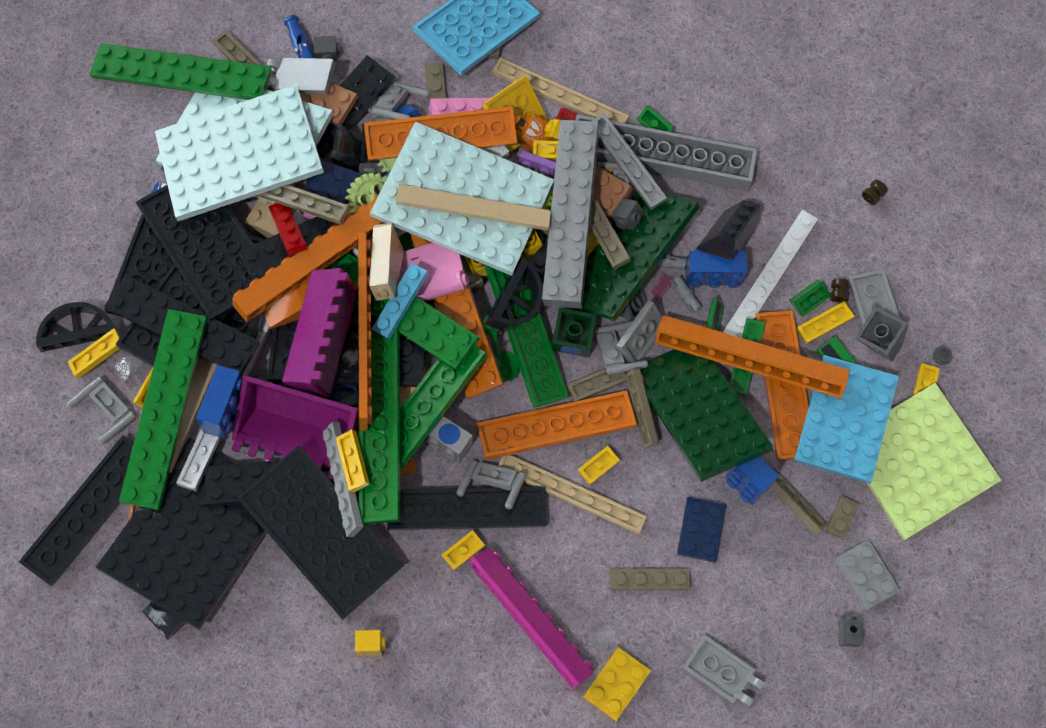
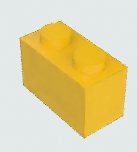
M380 630L355 631V652L358 657L382 656V651H386V638L382 636Z

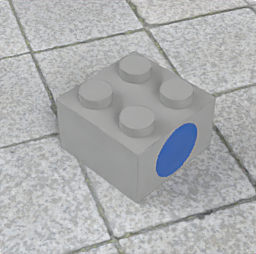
M444 416L441 417L427 436L428 447L437 453L440 451L445 454L444 457L452 463L456 461L459 464L471 448L473 442L472 434Z

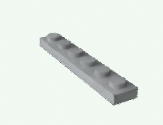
M605 113L591 120L598 122L600 142L648 207L653 210L667 201L665 194Z
M331 422L323 431V439L327 447V456L331 465V474L335 483V492L339 501L343 528L345 529L346 537H354L363 528L356 494L348 490L336 442V437L342 435L339 422Z

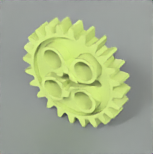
M374 173L361 175V177L355 179V182L350 183L352 188L347 189L350 195L345 197L349 201L346 204L350 207L348 214L354 215L362 205L371 203L374 197L380 194L387 176L381 177L380 173L375 175Z

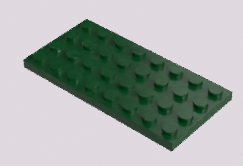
M636 191L630 200L637 201L644 214L634 230L621 229L617 227L615 221L611 224L631 261L614 270L600 243H598L587 257L583 307L580 309L615 322L700 208L698 202L663 192L667 197V201L651 210Z
M674 349L648 360V366L640 369L644 377V387L650 404L701 482L773 451V445L713 360Z

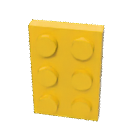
M617 647L583 698L616 722L651 670Z

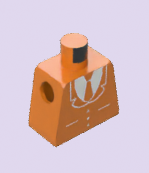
M518 115L514 118L515 126L518 128L516 131L517 142L526 152L533 154L534 140L551 141L544 137L546 133L545 126L548 123L535 115H526L524 118Z

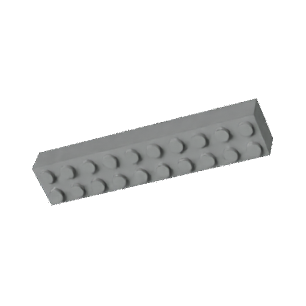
M576 115V121H591L595 119V117ZM611 121L648 172L746 191L750 188L757 154L756 148ZM598 139L596 162H615Z
M560 120L542 295L544 306L583 307L599 139V126L596 121Z

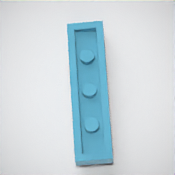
M413 263L410 264L396 288L395 298L389 299L373 325L372 330L375 333L390 340L428 277L429 272Z

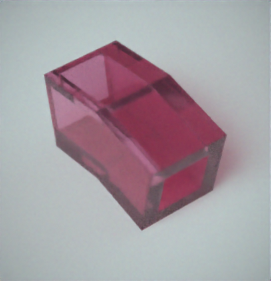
M661 274L658 283L651 290V294L659 301L667 293L672 278Z

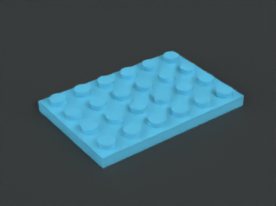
M449 0L415 24L413 32L456 72L463 75L540 17V12L526 0Z
M823 355L822 362L850 370L847 385L842 399L813 391L794 462L871 484L899 376Z

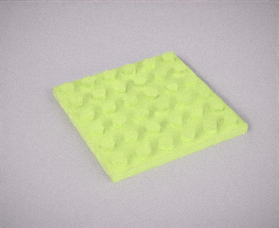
M934 383L890 410L871 484H866L903 540H906L1000 482L1001 479L937 384Z

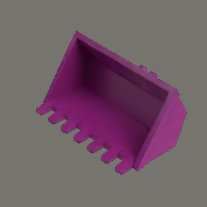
M341 268L312 270L282 382L297 390L318 395L328 400L331 398L359 290L348 277L349 274Z
M244 375L232 433V440H234L232 451L240 452L243 443L251 445L248 456L255 457L259 448L265 449L264 460L271 462L275 453L281 454L282 459L296 446L300 445L320 469L322 467L330 469L327 477L329 480L334 481L331 474L330 461L327 456L326 443L323 439V431L331 422H339L342 434L352 429L356 431L358 437L359 411L358 408L317 397L318 395L307 394L300 390H293Z

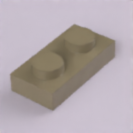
M841 496L825 532L844 540L859 504Z

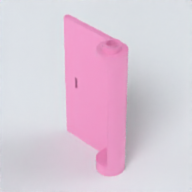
M435 243L404 251L398 284L411 263L429 272L428 277L416 295L420 300L425 302L467 289L469 279L467 274L464 273L460 254Z

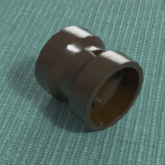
M873 180L870 187L862 192V197L870 205H876L880 197H883L888 192V189L883 182Z
M845 279L832 280V292L829 299L837 303L848 302L849 294L847 292L850 289V282Z

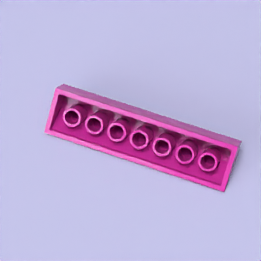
M487 548L470 559V567L573 691L592 676L593 666L587 659L583 660L578 655L580 653L579 649L573 643L569 644L565 639L567 636L564 631L552 624L554 621L547 612L543 613L539 608L541 605L534 596L530 598L526 593L528 590L521 581L517 582L513 577L515 575L508 565L504 567L500 562L502 558L495 550L492 552Z

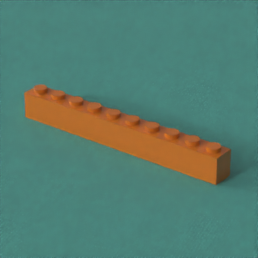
M379 194L368 205H362L354 215L349 214L346 216L342 225H333L326 234L314 238L312 243L307 246V250L298 252L292 257H286L281 262V265L276 268H270L265 273V276L260 279H254L246 289L238 290L233 295L232 305L244 320L249 322L308 281L312 270L325 269L358 246V233H366V239L373 235L374 225L386 224L370 217V212Z
M665 315L661 319L655 338V343L840 399H842L850 370Z

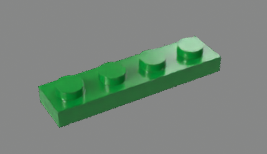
M746 318L741 338L760 343L765 322ZM736 367L733 368L729 384L736 394L747 395L752 372Z

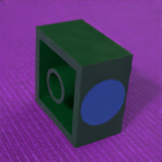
M559 308L552 342L553 351L589 357L597 315Z

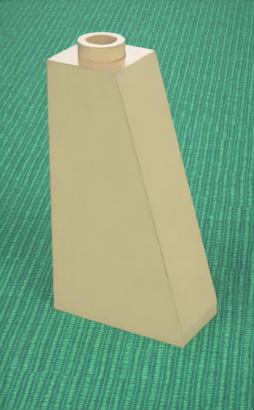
M392 223L374 225L370 288L376 301L395 298L404 250Z

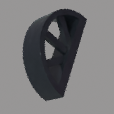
M522 257L518 261L512 276H508L484 324L500 330L514 329L531 319L539 310L543 295L542 282L538 272L526 258ZM523 275L527 283L518 285ZM530 290V305L514 296L513 293ZM509 301L526 311L525 316L514 319ZM504 311L507 319L501 318Z
M85 302L67 303L55 308L43 319L37 331L36 347L40 352L97 341L115 328L107 314L95 305ZM77 313L95 315L88 326L80 330ZM71 315L73 332H66L55 324L62 318ZM101 319L107 323L106 325L96 326ZM50 330H52V331H54V332H56V333L58 334V335H54V336H49V337H48V334H49Z

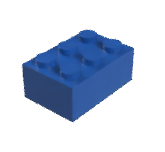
M689 251L685 266L686 285H691L693 288H699L702 285H709L711 288H718L721 285H728L729 288L741 286L748 273L747 252L739 251L735 258L730 260L702 251Z
M217 365L196 417L203 433L226 439L228 433H231L233 429L232 421L237 413L243 382L240 371Z
M759 456L730 469L725 478L727 479L726 483L732 489L736 488L741 493L740 497L744 502L753 505L771 488L779 478V475Z

